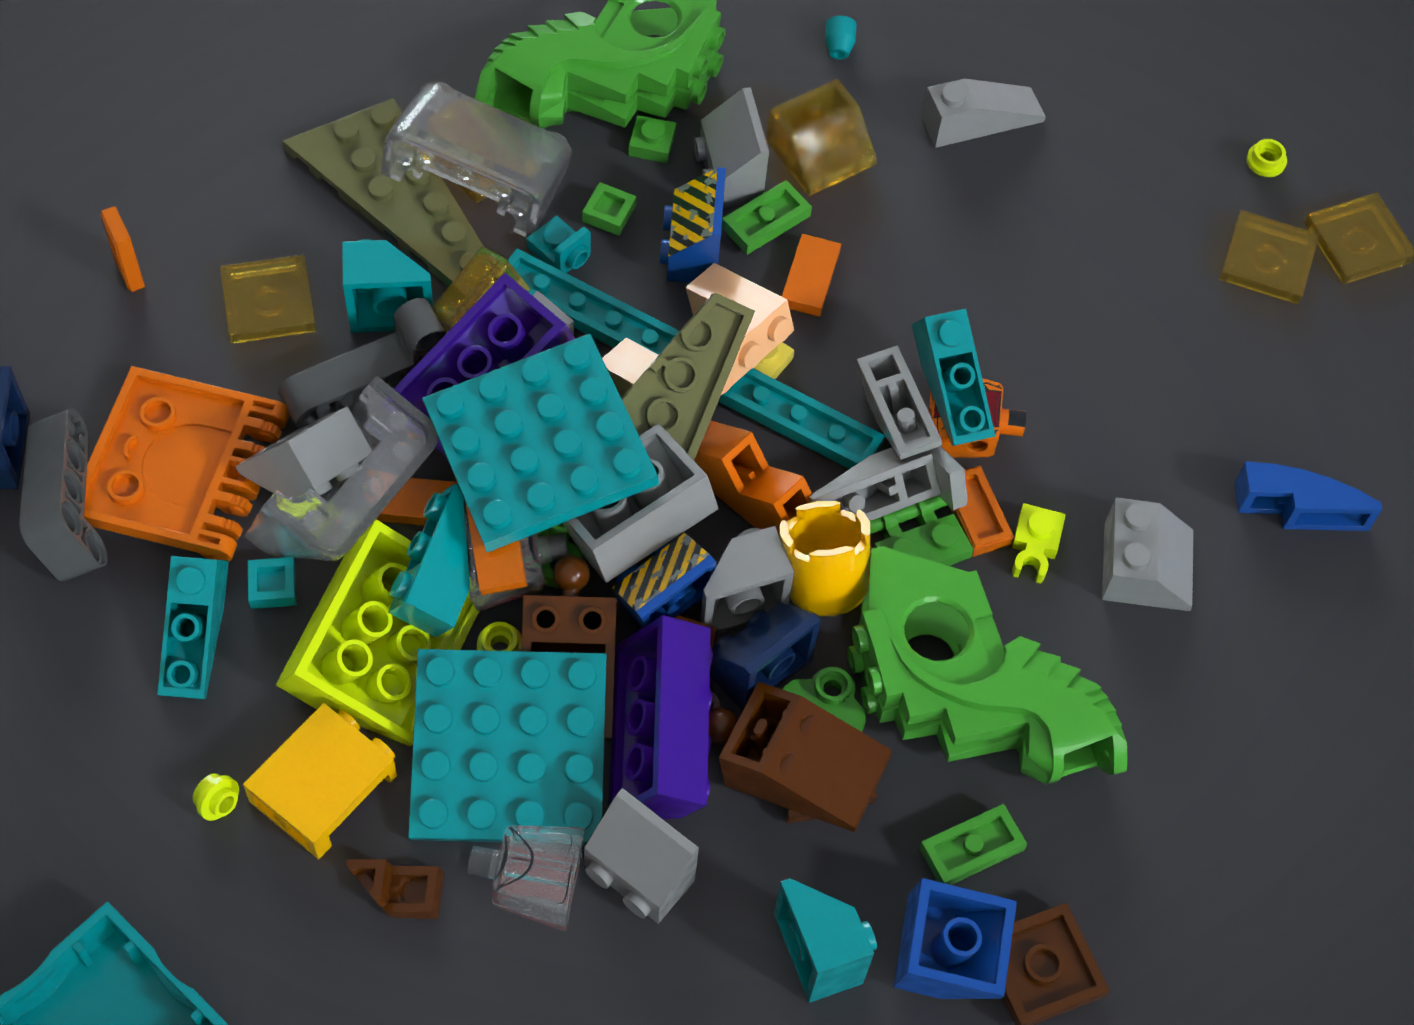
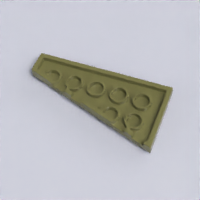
M394 98L283 140L284 151L293 159L299 158L309 167V172L319 180L323 178L338 191L340 198L380 231L384 232L386 230L398 240V245L408 254L414 253L428 265V270L461 298L466 299L490 289L495 283L494 277L499 272Z
M717 293L712 294L621 398L639 436L659 423L693 460L695 459L755 310Z

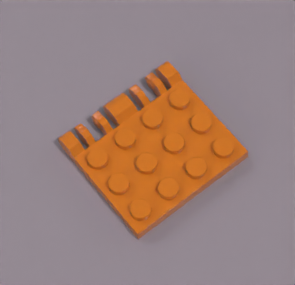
M131 366L87 464L85 519L95 528L197 552L207 559L231 562L238 545L235 540L238 541L244 528L239 523L234 522V520L213 515L217 507L226 514L237 515L238 517L248 516L253 506L248 500L252 501L257 498L261 486L240 475L235 466L266 447L244 441V438L248 434L258 441H266L272 444L277 442L282 434L280 429L285 428L290 416L286 404L264 397Z

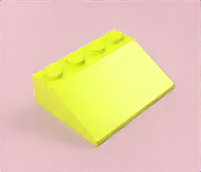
M375 519L355 534L280 675L276 686L315 709H318L325 703L336 713L340 709L344 710L356 720L360 727L412 746L414 738L418 649L461 650L484 601L480 590L477 591L476 581L470 578V589L455 627L438 637H434L389 614V609L394 600V597L390 596V590L400 572L407 569L411 557L407 556V549L411 541Z

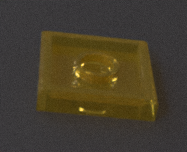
M1378 192L1309 213L1304 221L1343 284L1414 262V247Z
M1241 210L1219 280L1299 304L1304 293L1320 234Z
M304 254L220 266L231 344L316 331Z

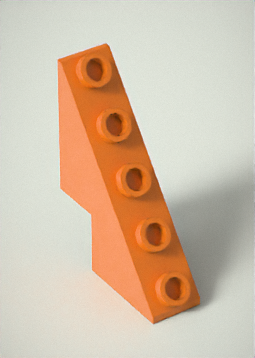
M710 420L694 461L708 475L713 493L754 528L762 530L775 526L779 535L781 521L785 520L787 522L796 516L797 507L810 503L809 496L812 495V492L804 476L770 467L751 431Z

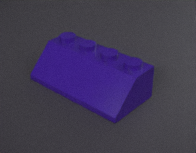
M504 273L383 400L447 460L425 408L423 397L564 344L575 338L561 319L508 274Z
M662 615L615 646L609 806L622 788L662 819L683 818L707 806V799L710 794L708 753L711 748V736L708 731L709 709L712 703V693L709 689L710 665L713 659V650L710 646L711 628Z

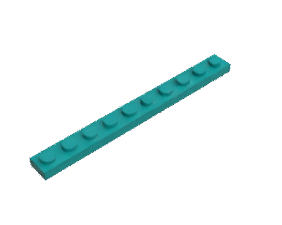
M518 248L494 277L496 282L506 273L531 295L539 291L574 321V328L585 334H591L593 338L613 348L627 337L659 355L679 332V330ZM754 368L750 369L726 393L722 394L718 401L848 469H851L870 455L878 453L885 439L884 434Z

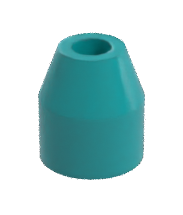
M833 16L826 21L825 44L832 58L841 60L849 56L856 42L857 23L854 19L847 16Z

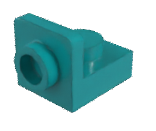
M555 216L526 238L527 249L541 261L565 273L571 269L580 268L591 255V232L586 227H582L575 232L558 216Z

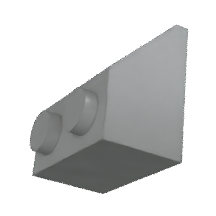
M751 87L742 88L701 119L700 137H694L697 162L703 161L705 169L702 170V175L717 167L726 168L723 208L745 205L764 194L769 150Z
M348 406L295 430L235 467L240 475L286 501L293 500L304 494L310 501L332 489L333 487L329 480L334 477L340 482L362 470L358 462L371 455L373 451Z
M1116 497L1105 521L1102 600L1191 611L1193 592V529L1160 503Z
M775 526L762 530L760 528L747 529L737 537L732 538L704 588L700 622L716 627L718 629L717 634L744 627L747 621L759 610L765 609L769 611L779 602L789 604L794 571Z
M622 788L613 799L584 848V865L587 867L585 871L602 888L607 889L611 886L624 896V904L635 915L643 919L649 916L659 924L695 882L699 847Z

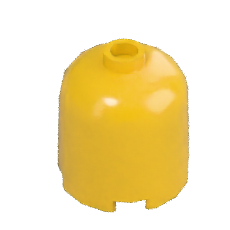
M816 501L797 507L795 517L787 522L785 520L781 521L779 533L794 571L790 599L800 609L815 613L817 616H837L847 613L857 607L868 593L870 521L861 510H857L856 515L849 511L840 510V502Z

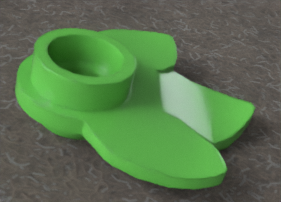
M827 667L819 670L812 679H795L786 684L782 689L806 698L863 732L866 723L865 711L854 698L855 683L845 670L839 667ZM833 686L839 690L840 694L838 696H830L824 692V689Z

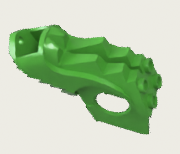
M608 0L597 19L585 12L564 14V20H546L545 25H528V31L509 34V38L502 40V43L494 48V52L489 56L488 62L481 71L475 103L489 110L502 112L542 130L549 126L563 124L565 113L573 111L626 127L638 111L666 118L674 106L687 110L692 103L700 105L706 94L707 82L710 76L716 77L718 75L724 58L722 54L718 53V50L724 41L726 29L720 27L721 12L716 11L717 0ZM648 1L663 2L671 6V8L633 11L638 5ZM655 35V36H660V37H655V38H653V37H648V36Z
M884 546L871 549L869 589L862 600L859 625L852 627L854 646L847 647V658L851 671L854 674H860L864 685L860 689V695L866 714L875 713L879 723L895 720L902 740L937 735L947 762L1013 748L1019 751L1020 773L1044 784L1057 782L1063 776L1096 765L1111 775L1127 771V740L1121 727L1122 723L1116 714L1117 710L1108 699L1109 697L1101 690L1102 687L1080 676V668L1062 663L1061 656L1038 650L1041 643L1019 636L1003 646L977 570L964 571ZM919 635L939 637L950 646L954 657L948 660L935 661L922 657L911 648L908 641Z

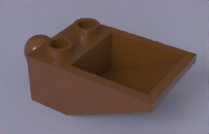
M568 555L561 558L553 569L554 581L562 589L561 596L523 595L522 651L606 653L604 738H612L617 598L580 597V590L587 584L590 577L589 567L582 558ZM543 610H549L555 616V622L550 628H542L537 622V616ZM590 611L599 613L602 618L600 627L594 630L588 629L583 622L585 614Z
M759 681L739 720L731 710L726 708H715L709 711L708 733L711 736V743L725 745L719 756V761L726 787L852 832L856 831L891 758V749L806 698Z

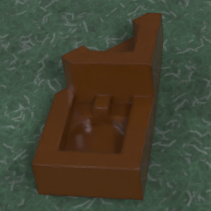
M347 859L346 867L389 917L438 919L444 872L439 866H392L387 859Z

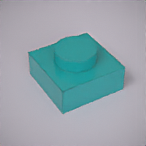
M294 557L248 560V602L250 609L297 605Z

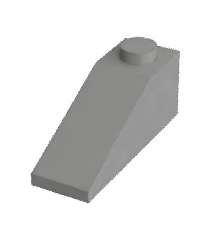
M965 78L927 87L921 119L935 148L1041 123L1046 118L1031 87Z
M898 345L857 359L865 398L877 424L900 460L943 446L942 439Z
M893 447L870 455L810 495L809 500L810 503L816 501L840 502V510L849 511L855 515L857 510H861L871 521L937 496L941 492L932 453L925 451L900 460Z

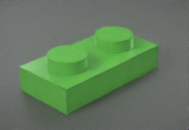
M785 180L722 218V229L748 255L809 218L812 206Z
M1003 803L922 841L919 850L937 882L953 885L1024 851L1027 842Z

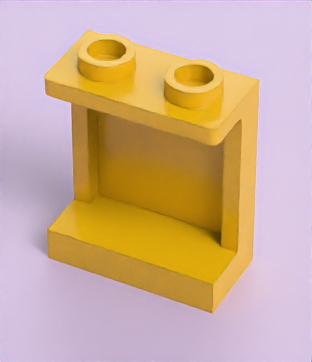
M325 703L243 783L249 802L318 860L332 847L329 835L383 779L391 783L397 777L394 762L395 754L389 746L376 737L372 741L359 731L360 726L351 715L341 709L336 713Z

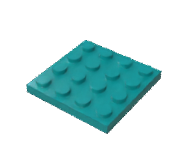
M591 334L584 335L422 398L487 553L659 485L658 474Z
M418 649L408 838L410 840L505 842L506 834L507 842L518 841V843H524L515 832L514 838L513 833L509 829L511 827L527 843L571 844L572 837V844H587L602 819L607 654Z

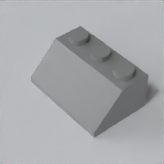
M659 423L639 436L658 474L659 485L563 522L564 527L582 555L606 583L719 509L708 475Z

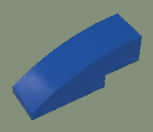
M1245 461L1234 482L1238 513L1281 514L1283 529L1369 531L1382 511L1380 501L1354 487L1327 476L1284 465Z

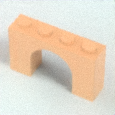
M713 263L685 287L693 315L714 293L755 310L722 394L726 393L732 385L750 369L754 368L794 331L787 299L716 263ZM627 337L602 358L621 398L658 356V354Z

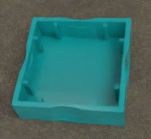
M108 901L58 944L32 975L0 996V1025H228L193 988L179 981L162 964L155 949Z

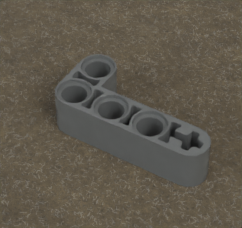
M424 298L409 300L401 305L394 314V333L287 378L280 385L278 394L283 403L286 404L296 427L300 429L346 406L353 413L383 400L447 334L429 302Z
M68 408L31 423L28 426L19 520L22 537L29 549L54 577L61 582L103 567L107 564L108 560L102 538L84 517L89 435L83 418L74 408Z

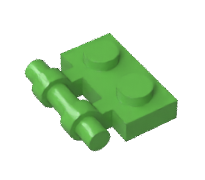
M938 495L870 521V534L881 531L885 538L882 541L876 542L874 548L884 546L948 566L971 558L974 550L954 514L940 519L935 515L934 510L947 506ZM913 518L918 520L920 526L906 532H902L898 525Z

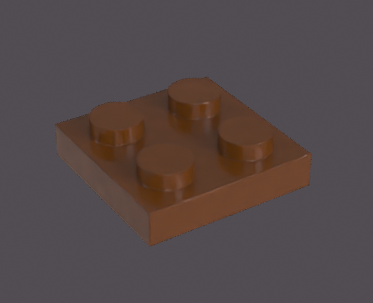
M1067 902L1014 922L1003 999L1015 1025H1035L1108 995L1110 992L1108 985Z

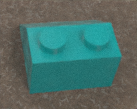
M361 239L358 241L342 242L343 290L351 333L395 331V312L401 305L412 299H426L434 311L430 273L387 240Z
M791 878L781 881L773 915L808 1003L863 984L874 955L873 951L877 949L876 938L868 921L861 922L855 907Z

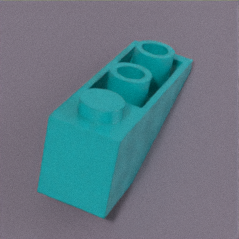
M966 308L927 316L911 324L921 368L951 445L956 446L995 437Z
M456 483L440 494L435 492L429 499L423 512V516L427 518L423 531H419L414 536L407 549V556L411 557L406 571L400 572L390 590V596L394 597L388 613L434 637H438L455 627L470 589L464 498Z
M171 556L157 695L206 699L224 611L229 561Z

